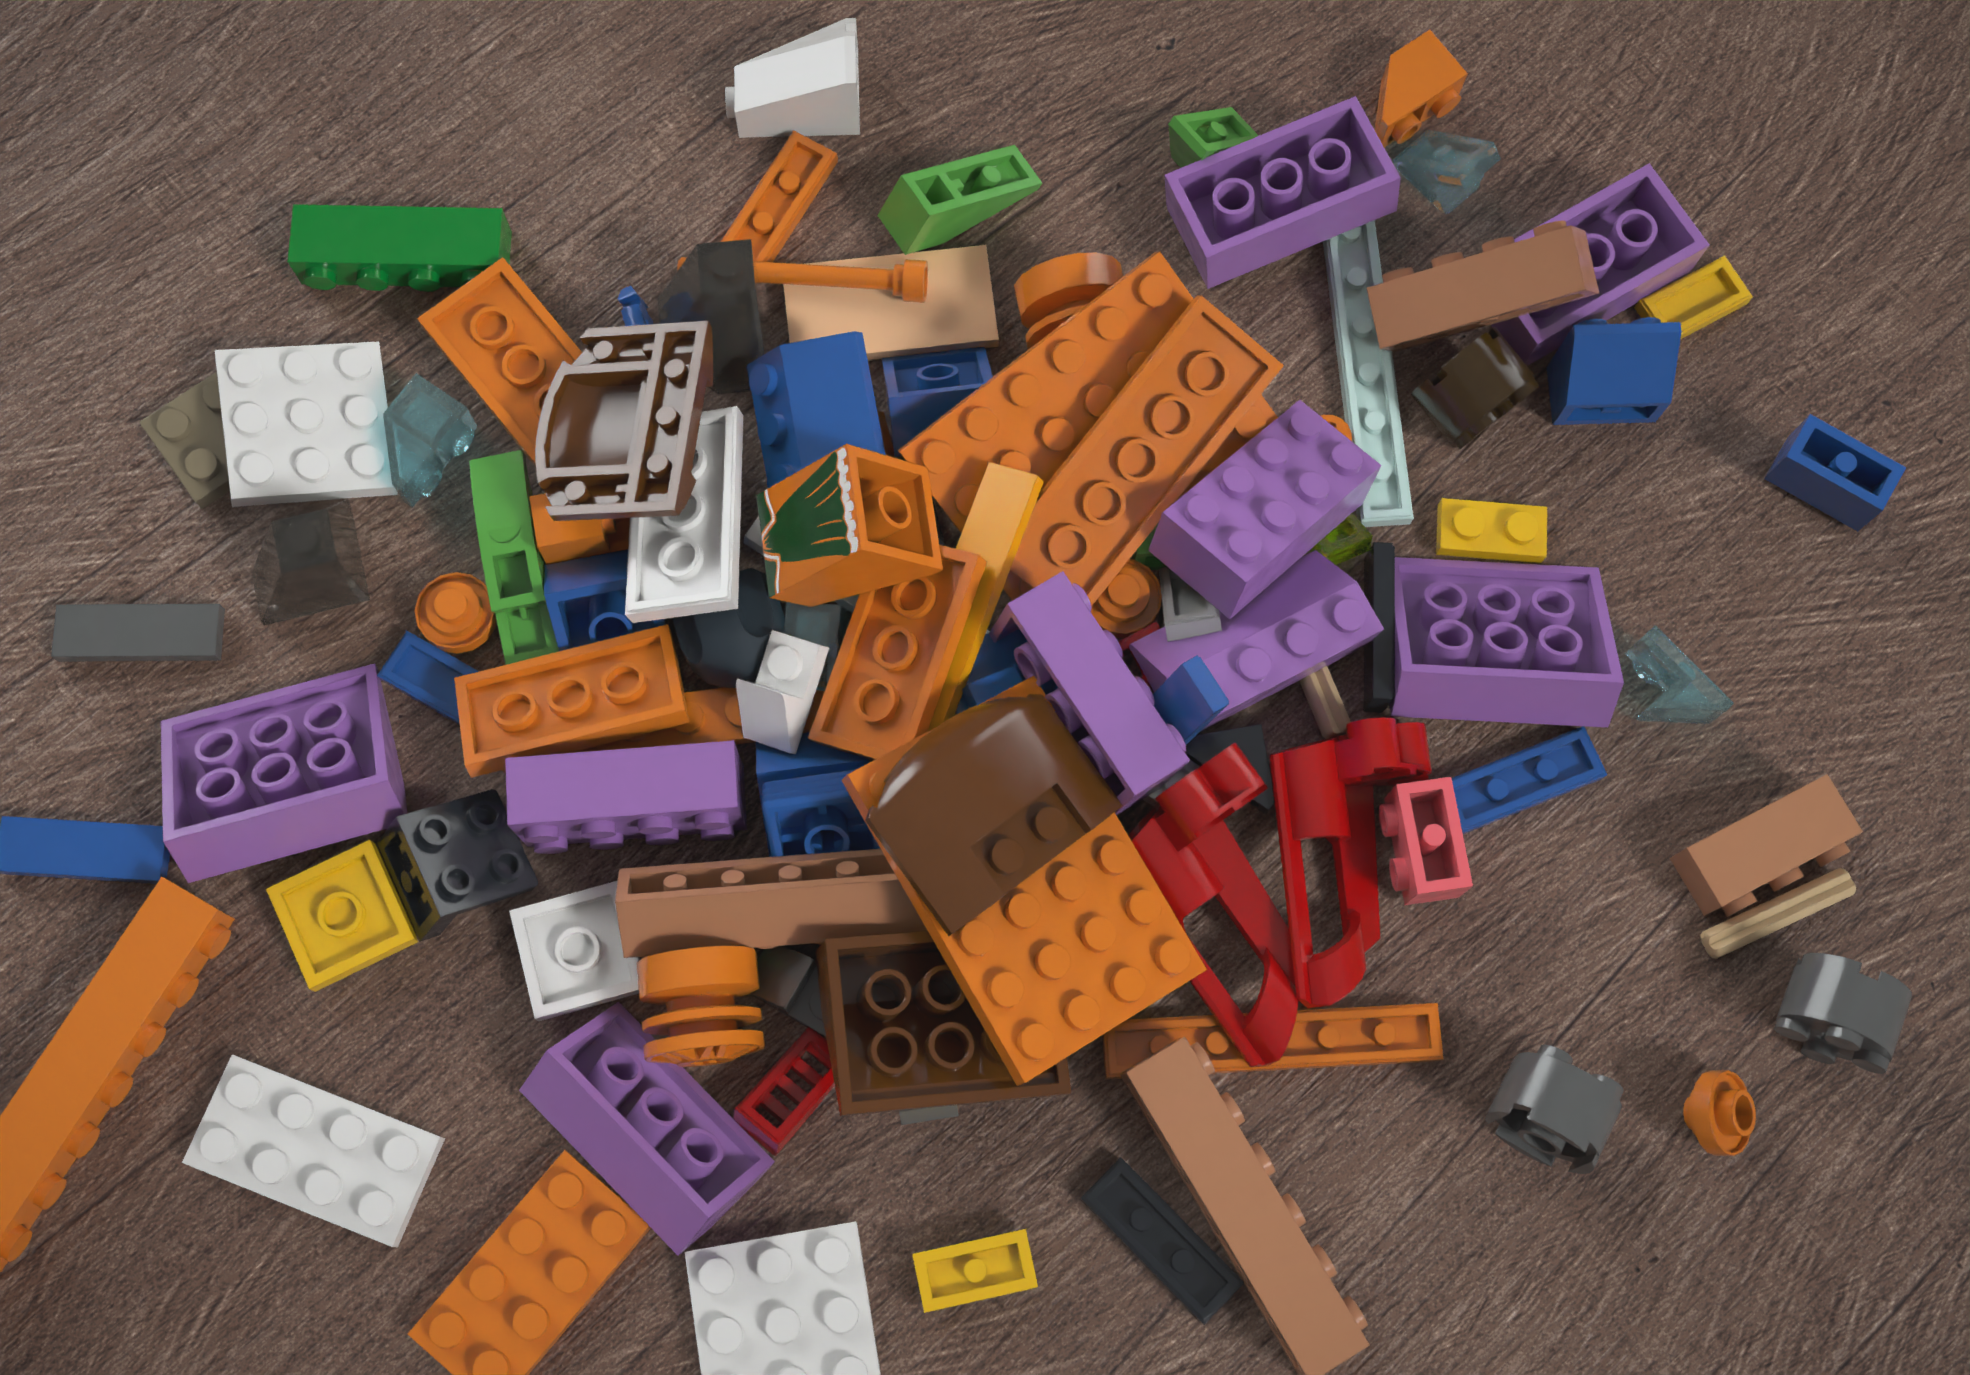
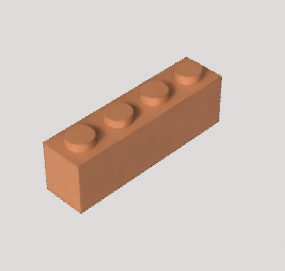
M1565 220L1554 221L1534 228V237L1515 242L1512 236L1502 237L1482 244L1483 252L1464 258L1462 252L1450 253L1432 259L1433 268L1414 273L1413 268L1409 267L1383 274V283L1367 287L1380 349L1396 352L1599 294L1585 230L1572 225L1567 226Z

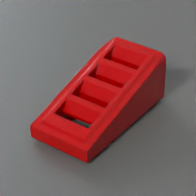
M808 1027L734 1110L733 1119L748 1135L774 1156L790 1141L835 1086L827 1040ZM805 1051L829 1070L824 1077L801 1059ZM790 1070H793L813 1087L808 1094L786 1076ZM775 1088L797 1105L793 1111H790L771 1095ZM762 1106L782 1124L776 1128L760 1115L757 1109Z

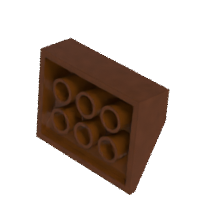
M928 931L825 939L816 950L821 1011L840 1116L1071 1094L1067 1057L1028 1082L1019 1086L1016 1085Z

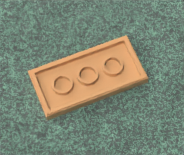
M986 245L914 252L907 255L903 253L807 263L810 265L894 269L895 264L904 265L906 259L926 260L928 262L925 303L904 302L902 296H893V290L783 284L789 342H799L852 331L862 332L868 361L886 357L976 347H998L999 337Z

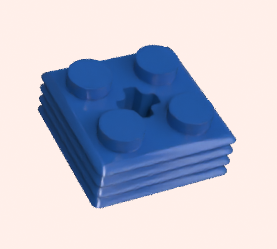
M855 770L765 782L762 785V807L772 857L880 849L841 781L847 774ZM826 829L833 830L828 833L822 832V830Z

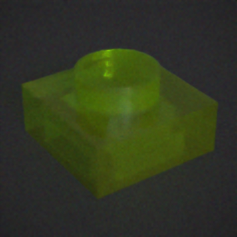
M1351 513L1311 548L1310 552L1317 550L1337 565L1368 552L1371 548L1373 535Z

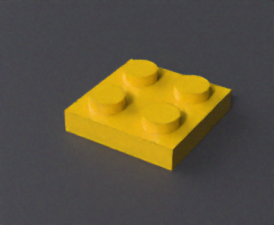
M371 840L365 841L266 889L308 988L314 992L419 942L376 844Z

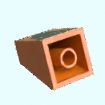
M845 444L756 495L769 598L813 607L929 576L943 570L928 467Z

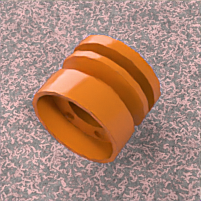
M1097 252L1074 253L1050 259L1035 265L1023 273L1014 284L1021 323L1029 329L1025 335L1027 350L1121 279L1123 273L1120 262L1111 255Z
M745 946L688 948L644 957L637 962L639 999L644 1003L666 1005L667 1009L665 1013L642 1021V1031L646 1034L669 1035V1037L644 1044V1060L652 1063L677 1064L680 1067L707 1066L730 1062L742 1055L758 1052L765 1048L764 1033L762 1031L738 1030V1027L763 1020L761 1009L745 1005H735V998L745 996L760 989L757 956L754 948Z

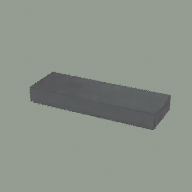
M220 604L56 605L51 657L58 662L221 661L225 608Z

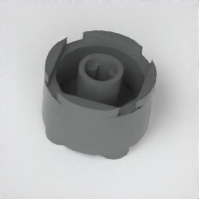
M1825 953L1804 954L1802 961L1798 958L1779 1009L1774 1030L1784 1037L1803 1043L1800 1052L1812 1060L1825 1064H1834L1836 1057L1850 1060L1854 1065L1869 1072L1886 1073L1889 1062L1893 1058L1912 998L1911 990L1904 983L1883 971L1880 972L1878 981L1859 973L1862 963L1849 958Z
M1541 1045L1537 1053L1523 1052L1515 1055L1485 1117L1487 1124L1497 1121L1499 1126L1495 1134L1501 1140L1540 1163L1552 1167L1557 1157L1572 1162L1568 1172L1577 1174L1591 1173L1599 1160L1622 1109L1620 1098L1624 1092L1623 1087L1609 1077L1600 1074L1591 1075L1572 1065L1573 1059L1568 1053L1551 1045Z

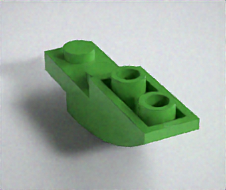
M517 450L469 460L481 559L491 612L496 615L505 664L559 652L544 596L545 567L543 557L537 548L529 498L533 494L524 452Z

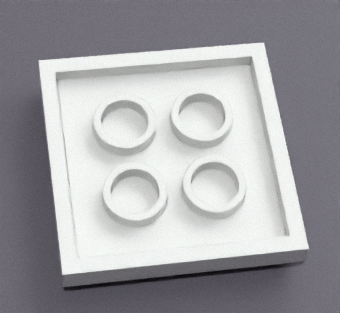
M379 341L215 350L232 507L398 494V481Z
M856 1221L685 1252L701 1375H881Z

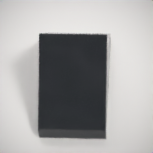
M1261 724L1196 735L1186 745L1185 753L1188 758L1197 765L1202 766L1236 742L1268 787L1267 790L1248 803L1267 815L1275 800Z

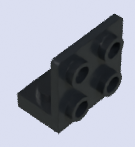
M494 789L397 816L377 842L420 942L441 935L458 914L532 891L538 885L537 877L518 836L507 825L506 809L498 792Z

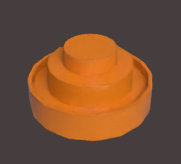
M1129 559L1092 605L1091 613L1102 630L1110 631L1115 638L1124 639L1152 624L1159 614L1162 599L1157 577L1149 567L1136 560Z
M454 572L444 574L429 582L419 594L415 607L418 628L430 644L444 652L458 654L473 651L488 640L495 630L497 623L495 613L491 612L485 583L473 575Z
M1712 1070L1701 1074L1690 1096L1684 1103L1683 1115L1685 1123L1692 1130L1699 1144L1707 1153L1715 1156H1735L1744 1150L1755 1126L1756 1110L1751 1095L1737 1073L1729 1070Z

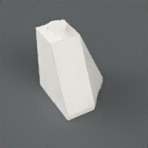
M845 18L734 66L735 87L725 88L727 118H736L739 138L787 137L791 135L793 130L804 136L860 135L856 18Z

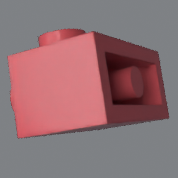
M1445 777L1396 784L1384 798L1385 804H1381L1379 807L1382 833L1384 837L1392 838L1395 858H1391L1389 862L1390 878L1396 892L1402 891L1404 905L1459 898L1473 887L1452 778Z

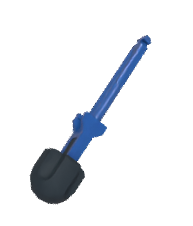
M628 286L621 289L618 301L623 306L621 313L625 326L654 324L646 310L648 308L647 304L633 287ZM754 568L739 571L738 609L672 618L680 647L693 673L708 684L729 689L736 688L737 679L755 683L771 631L774 630L787 634V625L780 601L769 598L766 574Z

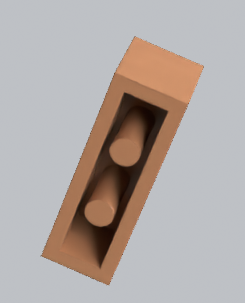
M1826 774L1672 856L1670 860L1704 916L1722 908L1728 917L1755 903L1757 900L1752 891L1760 886L1769 883L1773 892L1804 877L1798 866L1815 858L1819 866L1822 867L1851 852L1845 841L1861 834L1863 831L1830 777Z

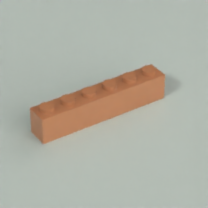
M881 849L622 868L618 872L615 904L624 958L648 957L658 953L697 947L745 946L749 948L772 949L783 945L809 943L821 945L825 939L928 931Z
M1186 1037L1179 1038L1122 1072L1120 1076L1241 1280L1244 1282L1245 1287L1298 1375H1324L1370 1346L1361 1331L1368 1326L1367 1321L1355 1301L1349 1295L1342 1299L1330 1278L1337 1275V1272L1326 1252L1319 1244L1311 1248L1299 1228L1306 1224V1220L1294 1199L1288 1193L1280 1196L1269 1178L1270 1175L1275 1173V1168L1261 1145L1256 1142L1250 1146L1239 1125L1244 1123L1245 1119L1240 1108L1228 1092L1220 1096L1209 1075L1214 1073L1215 1069L1208 1055L1198 1042L1190 1046Z

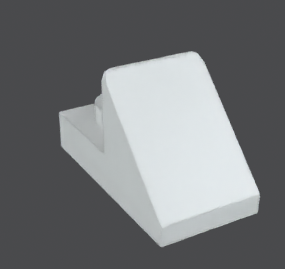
M771 631L756 682L753 683L741 679L736 681L744 738L796 754L829 651L828 647L778 631Z

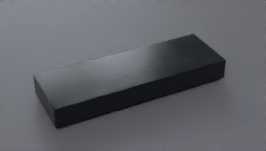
M1373 542L1364 558V595L1384 630L1368 645L1364 646L1363 712L1382 713L1395 698V546H1393V543Z
M1121 1157L1080 1198L1202 1325H1205L1244 1284L1238 1275Z

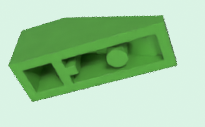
M1015 145L901 175L877 216L903 253L907 255L944 244L1037 191L1042 182Z

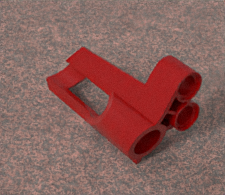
M1386 717L1362 719L1346 724L1347 734L1270 754L1296 997L1307 1008L1330 1006L1354 990L1366 971L1365 952L1380 939L1373 786H1392L1429 780L1428 775L1432 773L1425 723L1406 722L1396 724L1394 718ZM1324 837L1333 846L1343 938L1331 948L1313 954L1301 840Z
M1235 742L1155 798L1158 804L1133 827L1128 836L1184 931L1183 918L1214 896L1263 963L1264 976L1260 993L1251 1011L1244 1016L1190 940L1207 969L1191 979L1190 983L1249 1067H1263L1279 1061L1284 1054L1294 1029L1298 1000L1294 986L1295 979L1289 928L1224 822L1225 818L1268 789Z

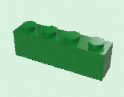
M293 204L287 262L300 283L314 289L330 290L335 288L336 285H358L366 290L381 291L387 289L388 286H410L418 291L432 292L440 287H462L502 257L510 265L512 231L502 208Z

